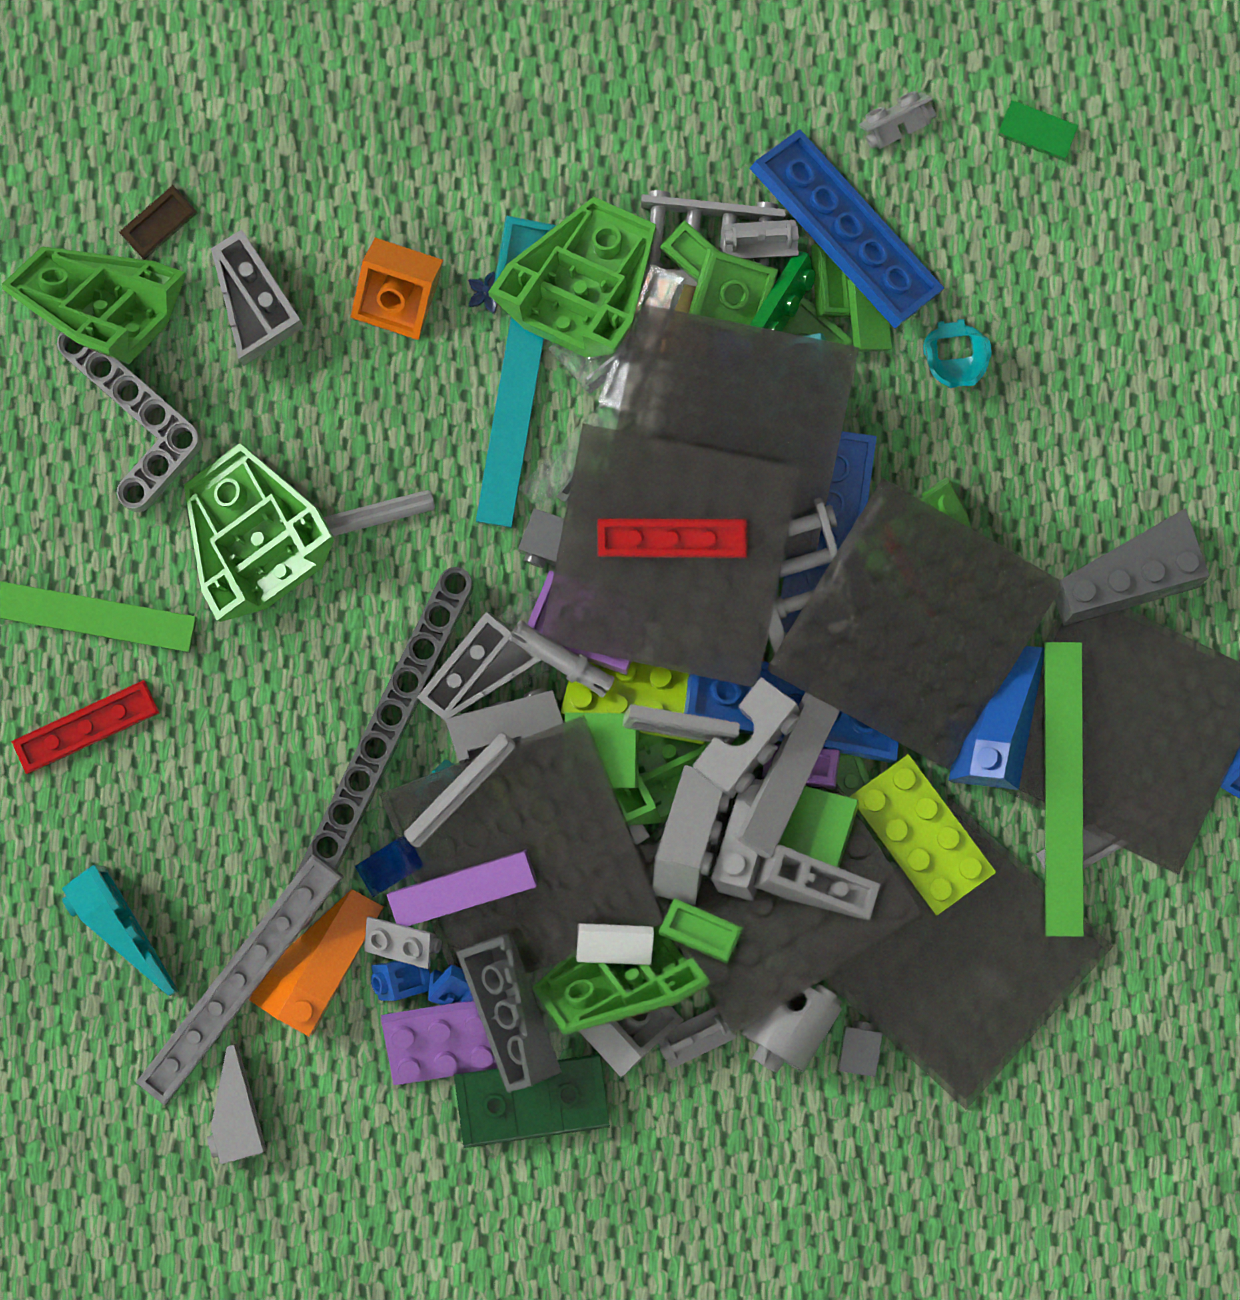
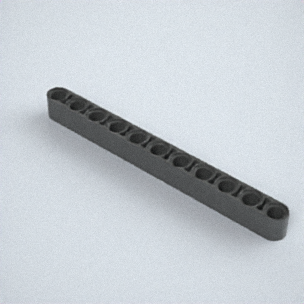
M450 567L440 576L295 876L314 853L338 870L420 701L417 696L429 683L472 594L473 581L468 572L463 568ZM453 576H462L466 580V587L459 594H452L447 591V581ZM438 608H444L450 612V620L443 627H437L431 623V614ZM421 641H430L434 645V654L429 659L421 660L415 656V647ZM408 673L415 674L419 682L417 688L410 693L402 692L399 688L400 678ZM390 706H397L402 710L403 716L401 721L393 726L386 725L383 720L384 711ZM374 739L384 740L387 748L385 754L378 759L371 758L367 753L368 744ZM361 771L368 773L370 777L369 787L362 792L355 791L351 785L354 774ZM344 804L350 805L354 810V818L347 825L339 824L335 818L337 808ZM327 837L334 838L338 843V851L331 858L323 857L319 851L321 841ZM317 911L303 929L307 928L312 923Z

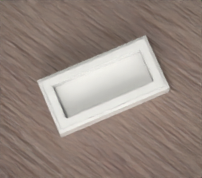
M579 924L577 962L651 965L653 927Z

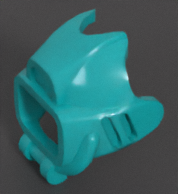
M957 319V322L951 323L937 322V329L930 332L923 342L924 355L927 357V364L931 373L940 383L948 386V388L976 385L986 372L992 355L990 340L976 328L965 325V319ZM968 336L971 339V357L940 360L938 358V339Z

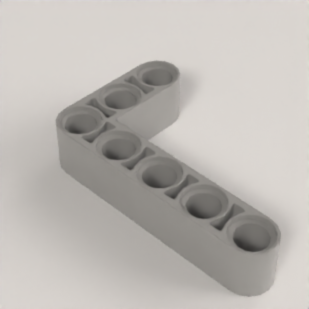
M61 332L57 339V347L60 353L158 439L117 487V497L123 506L132 512H143L158 499L198 454L202 446L201 435L193 425L118 360L86 347L77 354L68 353V344L72 339ZM103 361L110 362L112 366L110 373L106 377H96L94 372L97 364ZM126 386H138L139 392L134 400H122L121 394ZM157 408L164 409L166 412L164 421L158 425L149 424L148 417L150 412ZM182 432H190L193 436L191 445L185 449L177 448L175 445L176 437ZM156 460H168L169 466L165 474L161 476L152 475L151 466ZM133 486H142L144 488V497L138 503H129L127 499V493Z

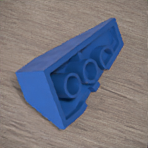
M1009 644L955 745L948 781L1019 790L1043 666V647Z

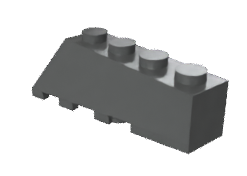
M511 932L456 952L507 1092L532 1086L561 1073L556 1053L551 1044L543 1017L539 1011Z

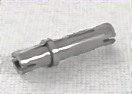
M520 620L517 623L518 627H514L509 636V641L516 643L566 674V679L570 682L577 681L597 693L601 698L605 696L606 691L610 689L614 681L613 676L606 674L587 662L588 658L583 654L577 656L530 627L524 621Z

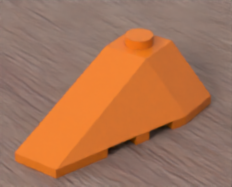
M351 889L287 948L252 993L249 1001L283 1023L309 1037L312 1036L365 942L367 917L378 918L384 906Z

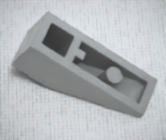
M781 845L776 846L772 857H762L754 887L785 899L869 920L880 886L878 883Z
M238 1044L227 1046L211 1124L212 1136L207 1137L211 1155L213 1158H219L220 1165L263 1153L267 1150Z

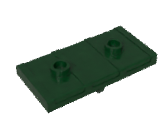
M600 1054L559 1059L558 1063L562 1071L561 1073L532 1086L507 1092L499 1068L454 1074L463 1148L609 1128L610 1123Z

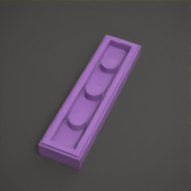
M527 850L389 892L387 898L396 924L408 927L534 888L538 883Z

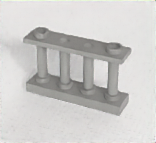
M660 190L649 191V195L642 194L641 208L651 209L650 222L656 224L657 227L643 287L659 289L660 280H670L697 286V282L679 266L677 270L664 269L663 264L660 263V246L663 239L665 211L687 213L686 222L697 232H700L701 215L723 217L719 251L725 253L724 224H735L737 219L756 220L759 222L784 221L786 209H778V204L772 202H757V206L674 198L671 197V193ZM755 258L754 262L769 266V258Z
M821 498L814 499L817 513L762 530L760 526L753 528L750 519H748V557H746L779 668L793 665L791 654L797 652L796 648L850 632L853 633L857 645L864 643L862 633L868 631L862 610L855 612L831 528L837 526L832 506L825 507ZM822 527L827 544L826 549L772 565L771 562L763 563L760 549L766 548L767 543ZM832 562L838 583L786 599H782L781 596L773 597L770 584L777 583V578ZM842 597L848 618L792 634L791 631L784 633L780 619L787 618V613Z

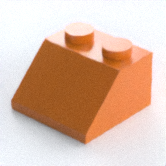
M375 237L362 261L350 318L419 340L438 285L443 260Z

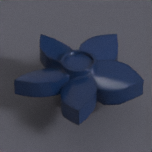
M495 272L489 273L485 277L484 283L477 279H468L471 289L476 292L471 297L468 306L477 307L484 303L486 309L495 315L497 303L489 296V290L494 284Z

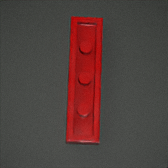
M599 518L598 556L748 557V519Z
M142 680L11 742L25 773L28 775L160 714V711L146 681Z

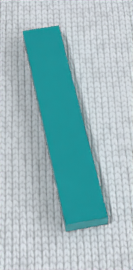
M512 317L509 325L476 516L477 523L512 528L544 344V338L525 330Z

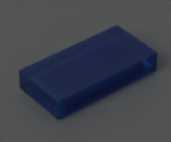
M403 835L357 864L355 868L373 898L424 867V864L413 845Z

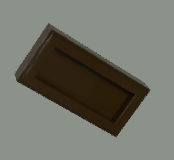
M172 185L119 233L139 256L145 260L197 214V211Z

